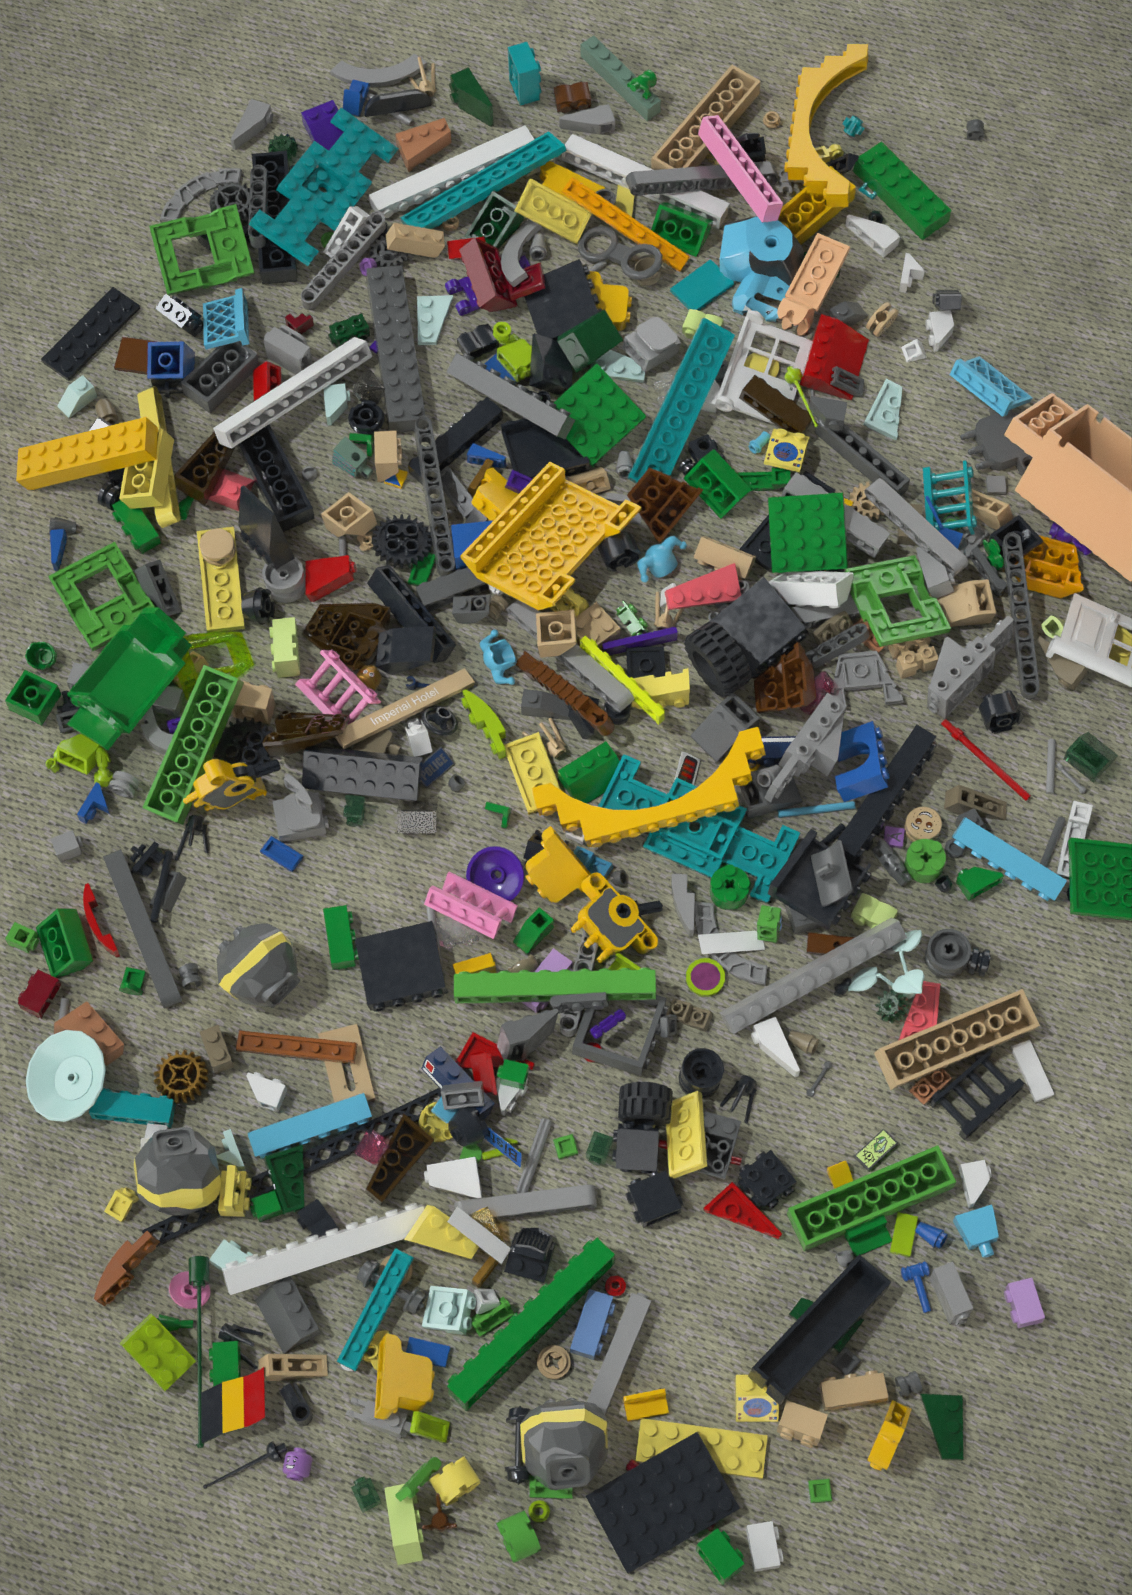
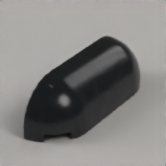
M419 89L379 94L373 96L367 102L365 117L431 106L432 102L430 97Z

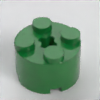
M729 864L718 869L712 875L709 892L712 902L724 910H735L742 907L749 895L750 880L742 869Z

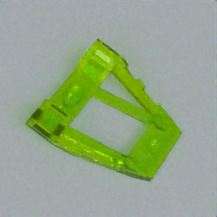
M242 632L197 633L184 636L192 645L190 649L219 643L226 644L233 665L214 668L225 674L229 673L228 675L237 678L254 666ZM189 651L182 658L186 664L177 674L187 702L200 675V672H196Z

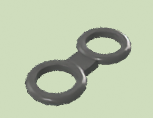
M593 227L587 230L578 242V252L585 260L599 262L609 258V260L620 264L624 274L631 279H647L657 273L663 263L662 254L655 246L639 244L630 248L620 244L616 232L608 227ZM602 234L611 238L609 248L602 253L593 254L585 249L587 241L593 236ZM648 252L655 256L654 264L645 271L638 272L629 268L630 259L638 253Z

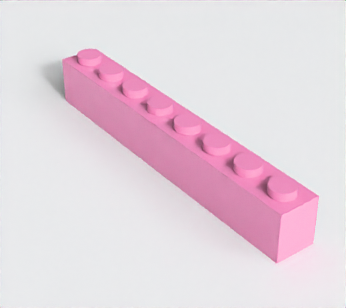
M719 115L703 117L698 133L702 141L761 222L778 221L783 205L778 195Z

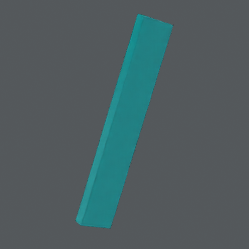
M396 1248L394 1249L337 1363L355 1372L357 1371L414 1257Z

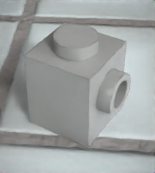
M73 830L51 838L60 863L82 854L80 847H83L79 835L75 836Z

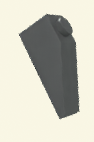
M161 560L147 563L134 570L141 588L156 607H159L168 616L182 612Z
M523 689L521 715L570 720L568 717V705H566L563 699L560 700L557 695L544 691Z

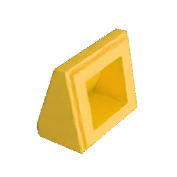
M847 1161L827 1168V1173L834 1189L853 1181Z

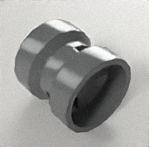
M196 963L185 964L178 969L180 976L183 978L182 985L184 989H192L190 984L192 982H195L196 987L202 985L203 982L201 976L198 975L199 969Z
M916 1371L910 1372L905 1377H895L896 1386H900L901 1389L899 1392L901 1398L907 1397L912 1392H922V1385Z

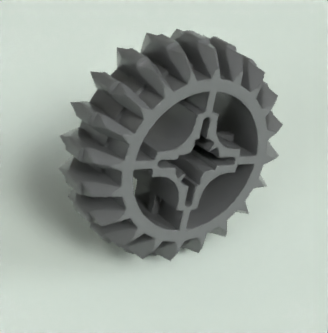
M233 181L229 185L225 182L223 187L219 185L218 190H214L213 195L210 197V211L213 212L221 208V202L224 203V207L236 204L241 224L243 220L248 223L250 188L246 184L241 185L240 182L234 184ZM243 198L247 201L245 205L242 204Z

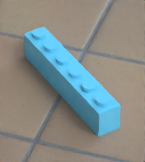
M966 817L963 818L952 838L956 839L954 841L956 845L963 849L965 846L972 849L971 854L979 859L982 856L989 860L988 865L997 870L1001 867L1006 871L1004 874L1009 878L1015 880L1017 877L1022 880V886L1030 891L1033 888L1038 890V896L1046 901H1049L1050 898L1055 901L1067 882L1066 879Z
M362 1093L248 1132L247 1134L255 1157L260 1156V1159L265 1156L271 1155L273 1150L279 1149V1151H284L292 1148L291 1144L299 1142V1145L311 1142V1137L318 1135L320 1139L331 1135V1130L337 1129L340 1132L349 1129V1124L357 1122V1125L369 1122L368 1118L372 1117L365 1094Z

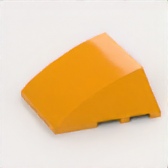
M1039 535L1043 543L1023 556L1027 589L1056 598H1063L1083 591L1076 546ZM1015 576L1018 582H1021V579Z

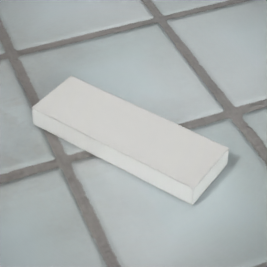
M1027 1040L1011 1046L1012 1053L1034 1102L1036 1103L1054 1096V1092L1031 1041Z

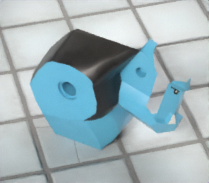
M758 216L731 222L724 226L720 253V272L730 280L741 282L732 299L733 311L743 315L749 309L760 312L763 318L769 322H776L778 318L777 308L755 300L754 295L760 293L782 301L803 262L804 250L797 238L780 221L762 223Z

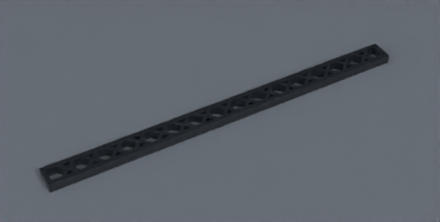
M440 1088L304 1152L303 1159L312 1160L309 1168H304L303 1177L393 1134L398 1125L392 1122L393 1116L396 1114L403 1115L404 1113L414 1123L418 1122L421 1114H411V1108L417 1105L424 1109L428 1105L430 1098L436 1095L441 1098ZM375 1124H385L384 1132L378 1133L373 1131ZM357 1133H367L366 1140L363 1142L355 1140ZM340 1141L349 1142L346 1150L336 1149ZM321 1150L331 1152L328 1159L318 1158ZM268 1170L251 1178V1186L256 1187L253 1195H247V1198H250V1202H252V1198L275 1191L273 1185L270 1187L262 1185L264 1178L269 1176ZM220 1193L212 1202L213 1204L219 1205ZM207 1205L202 1208V1211L197 1210L194 1212L200 1214L198 1221L195 1223L187 1221L189 1214L173 1215L142 1230V1233L144 1234L146 1231L151 1233L155 1230L162 1232L159 1240L160 1243L156 1246L157 1248L221 1216L218 1209L214 1214L207 1213ZM174 1221L181 1223L179 1230L176 1232L168 1230L170 1223Z

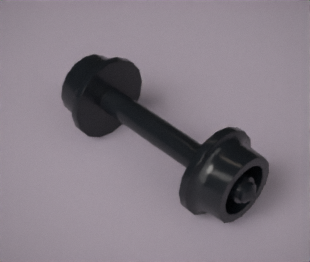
M521 1406L509 1409V1416L506 1418V1423L515 1424V1466L505 1467V1472H507L508 1481L515 1482L518 1485L530 1481V1473L526 1466H523L520 1424L531 1409Z

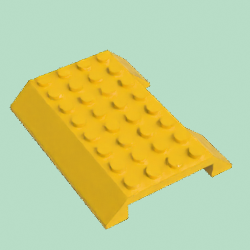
M549 462L460 557L477 579L537 610L553 606L574 584L575 579L571 577V574L603 539L620 533L641 510V506L626 499L620 506L566 480L565 469Z

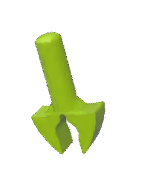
M503 1138L510 1145L518 1144L517 1140ZM498 1149L483 1152L482 1159L488 1160L504 1154Z

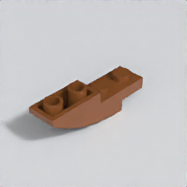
M146 1231L134 1244L127 1240L118 1249L100 1278L94 1295L95 1301L106 1306L115 1299L122 1289L129 1286L131 1280L135 1277L130 1271L139 1266L141 1260L147 1254L153 1252L160 1243L156 1236Z

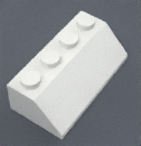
M823 571L783 572L769 581V583L787 605L838 608L848 599L854 574L850 572Z

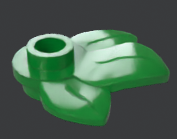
M991 539L989 543L983 540L989 564L991 567L994 566L996 570L1001 569L1004 566V559L1000 555L999 544L995 539Z

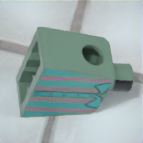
M346 436L333 449L332 463L353 478L361 474L368 479L373 473V470L367 466L368 456Z

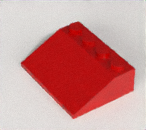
M821 314L812 339L800 385L852 401L853 395L831 385L833 380L831 377L834 374L832 369L837 366L859 377L869 339L839 319Z

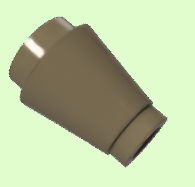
M792 1030L788 1036V1041L806 1054H814L819 1044V1039L815 1035Z

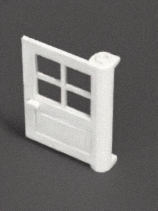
M748 309L715 406L725 412L733 409L774 424L739 399L741 391L751 378L756 375L759 378H763L771 387L778 389L788 399L794 400L797 391L796 385L770 376L768 372L772 360H776L798 368L803 373L812 340L765 324L760 312ZM755 332L776 339L771 354L750 347ZM779 340L799 347L795 362L774 355ZM749 351L769 358L764 373L744 366Z
M1074 593L1061 637L1055 635L1052 638L1046 656L1051 658L1056 653L1132 687V647L1114 639L1118 625L1132 630V618ZM1112 644L1131 651L1127 666L1109 658Z

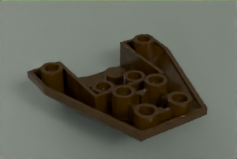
M377 603L320 604L302 632V636L320 651H335L340 656L339 659L349 669L357 670L363 666L371 665L377 655L379 633L389 630L391 609Z
M282 711L278 713L275 719L276 732L266 735L263 747L270 757L291 755L343 734L350 720V715Z

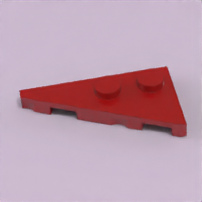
M472 1032L456 1063L461 1068L472 1069L470 1054L489 1050L493 1069H499V1066L504 1064V1060L496 1043ZM527 1059L519 1062L528 1064L529 1070H533L535 1063Z
M733 1182L703 1208L706 1213L776 1239L782 1236V1233Z

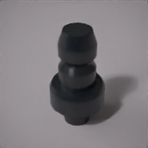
M847 977L841 984H837L834 987V995L838 997L841 994L843 996L852 980Z

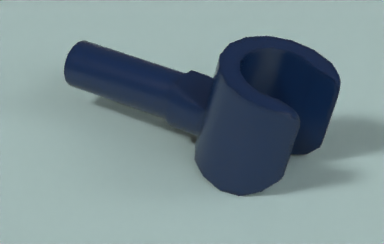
M413 676L406 678L408 682L413 683L410 685L405 684L409 690L425 688L431 685L416 682Z

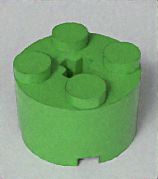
M920 839L911 843L907 850L904 865L911 878L916 882L930 883L941 875L946 862V854L940 842L931 839Z
M524 1510L496 1523L500 1534L503 1536L504 1546L507 1552H509L513 1563L541 1551L536 1533L532 1529L530 1520Z

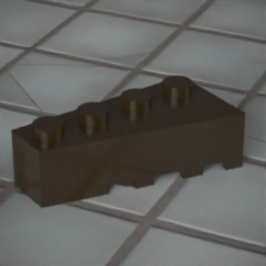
M214 431L174 475L176 488L201 504L206 505L235 447L231 449L220 444Z
M404 1113L364 1191L379 1206L434 1142V1139Z

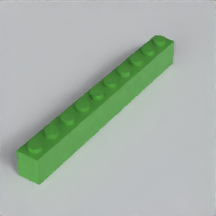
M607 968L600 969L599 971H591L590 969L570 971L562 969L559 972H551L550 970H540L539 972L521 970L519 973H511L510 971H500L499 973L481 971L473 974L463 971L459 972V974H454L455 1004L550 1002V999L556 995L606 992L609 1000L656 999L655 970L650 968H640L639 970L621 968L613 971Z

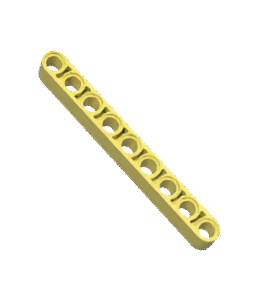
M154 386L138 393L141 418L147 417L158 429H164L167 432L162 397L157 387ZM172 461L170 462L163 506L154 507L156 519L161 528L181 520Z

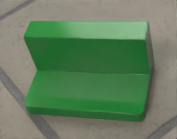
M884 1215L846 1230L845 1237L855 1257L892 1242L886 1228L887 1221Z

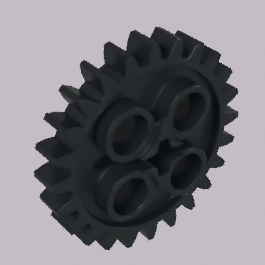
M403 514L398 519L393 515V520L386 517V523L380 521V526H375V531L372 534V550L375 551V556H380V561L386 559V565L393 563V568H395L397 564H400L401 569H403L404 565L407 564L411 568V563L417 566L418 560L424 562V557H428L429 552H431V532H428V527H423L424 522L417 523L418 518L411 520L410 515L407 519H404Z
M244 717L243 722L236 718V724L229 721L230 727H225L214 752L215 758L231 765L245 763L247 766L252 765V767L271 761L270 755L263 747L266 735L272 733V731H268L267 725L262 727L261 721L255 724L254 718L247 722L246 717ZM236 735H242L239 739L234 738ZM255 739H260V742L252 743ZM230 752H237L233 756L228 755ZM249 756L255 757L253 760H246Z

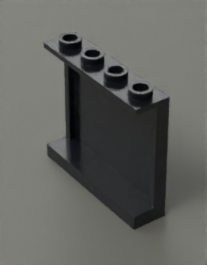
M580 259L545 273V289L524 296L537 334L558 340L559 335L602 311V308L599 309L598 304H600L599 298L596 293H593V289H595L593 281L588 279L587 276L590 274L586 264H582Z
M526 418L507 421L501 424L502 437L513 470L532 479L549 462L564 468L565 477L589 471L588 457H582L567 439L550 433Z
M765 577L709 621L717 622L718 625L723 626L729 632V635L734 638L745 655L747 663H749L751 678L753 679L758 677L762 673L761 670L766 666L773 665L777 661L776 658L781 654L788 653L792 649L791 646L793 644L803 641L808 633L806 627Z
M810 829L771 882L768 894L829 930L832 925L836 926L842 917L840 915L841 912L848 910L852 903L850 901L851 898L858 896L862 889L860 887L863 882L866 884L870 879L872 873L869 871L872 864L869 863L864 868L845 857L852 892L840 901L823 907L811 855L824 851L829 846L816 839L817 832Z
M433 921L355 939L367 1006L370 1011L380 1012L391 1006L402 1007L408 1002L419 1003L426 998H440L448 993Z

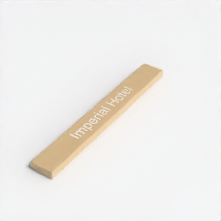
M464 668L347 725L343 734L335 738L342 748L346 749L474 686L475 681Z

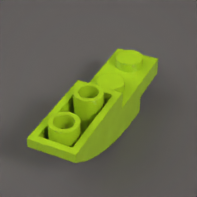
M463 690L461 702L464 709L468 708L470 712L468 718L471 725H475L477 730L482 728L485 738H490L491 744L489 745L493 755L497 754L499 759L506 757V749L502 743V739L506 738V731L501 721L482 699L468 690Z

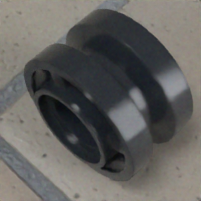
M111 481L106 482L98 494L99 505L114 511L112 505L120 501L122 486L116 485Z
M605 701L604 711L608 714L614 725H621L629 720L631 704L621 712H616Z
M974 946L967 966L969 974H974L978 971L979 976H985L991 959L989 949H984L983 952H980V948Z

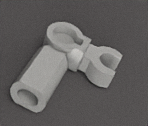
M784 168L781 169L778 179L780 185L779 196L782 197L783 191H788L789 197H791V182L804 183V180H788V172H785Z

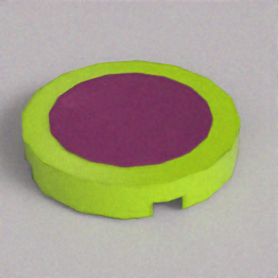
M710 958L695 960L686 971V984L689 990L700 997L716 995L725 983L723 967L717 961Z

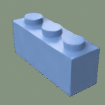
M589 1289L570 1347V1353L592 1360L595 1359L596 1355L600 1356L603 1343H600L602 1335H607L610 1325L606 1323L608 1315L613 1316L616 1306L613 1303V1296Z

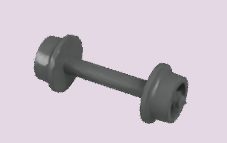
M366 1261L359 1268L357 1280L363 1283L364 1288H367L372 1281L378 1282L380 1275L377 1274L380 1267L378 1262L374 1264ZM417 1286L411 1294L399 1287L396 1295L406 1301L403 1307L404 1312L410 1311L416 1314L420 1308L424 1307L426 1295L420 1291V1287Z

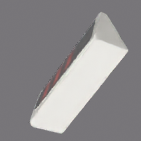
M681 752L675 779L677 777L694 785L700 759L686 752Z

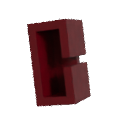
M38 969L29 978L26 990L20 993L18 997L19 1007L42 1019L51 1004L47 1002L48 998L53 1000L61 987L59 979Z

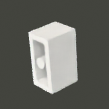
M772 1521L747 1525L746 1532L753 1571L779 1568L780 1562H783V1554L781 1548L777 1549L776 1540H779L777 1526L773 1527Z

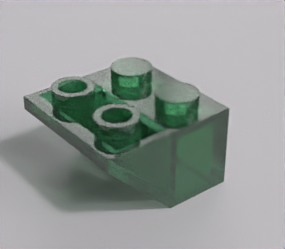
M1087 732L1079 736L1067 749L1064 760L1094 783L1114 762L1118 755L1091 733Z

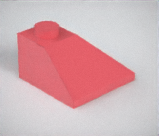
M224 469L209 500L239 511L241 486L244 485L248 490H251L255 481Z

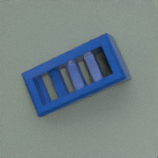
M472 444L467 453V463L483 465L486 459H490L493 461L492 467H506L505 456L477 444Z
M65 529L50 531L51 563L55 571L60 569L67 542Z

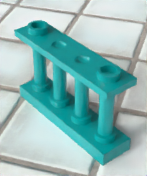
M967 460L963 461V470L942 474L933 473L930 467H924V498L929 496L938 517L939 514L966 510L967 519L945 522L942 525L948 529L968 527L971 535L975 534L974 527H977V519L973 514L971 478L974 477L972 466L969 467ZM964 477V486L939 491L935 489V484L939 481ZM965 494V503L942 507L936 505L938 498ZM925 498L926 520L939 531L938 523Z

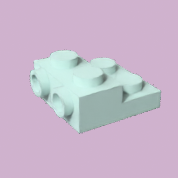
M430 1286L422 1327L425 1329L442 1330L452 1334L466 1335L467 1330H470L472 1326L471 1309L476 1307L474 1294L467 1289Z

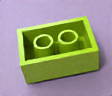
M149 1314L119 1343L164 1391L196 1362L188 1351L152 1314Z

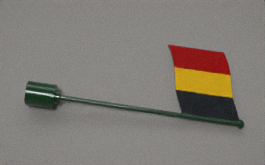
M193 1256L188 1259L189 1285L197 1289L198 1443L196 1446L197 1448H203L204 1443L222 1434L250 1427L265 1419V1367L250 1375L222 1382L202 1392L201 1289L210 1283L209 1257Z

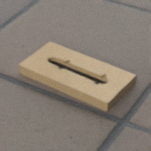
M357 1024L318 1033L319 1039L356 1042L358 1044L355 1064L350 1063L356 1086L354 1091H349L347 1088L342 1063L324 1061L334 1103L362 1093L365 1094L367 1102L374 1101L375 1095Z

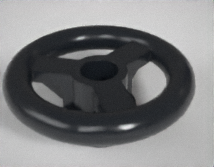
M431 706L422 713L423 724L434 734L449 736L455 733L458 728V721L455 715L445 707ZM449 719L452 721V727L450 729H448L447 722L449 721ZM429 721L435 722L436 725L440 726L441 730L432 726Z

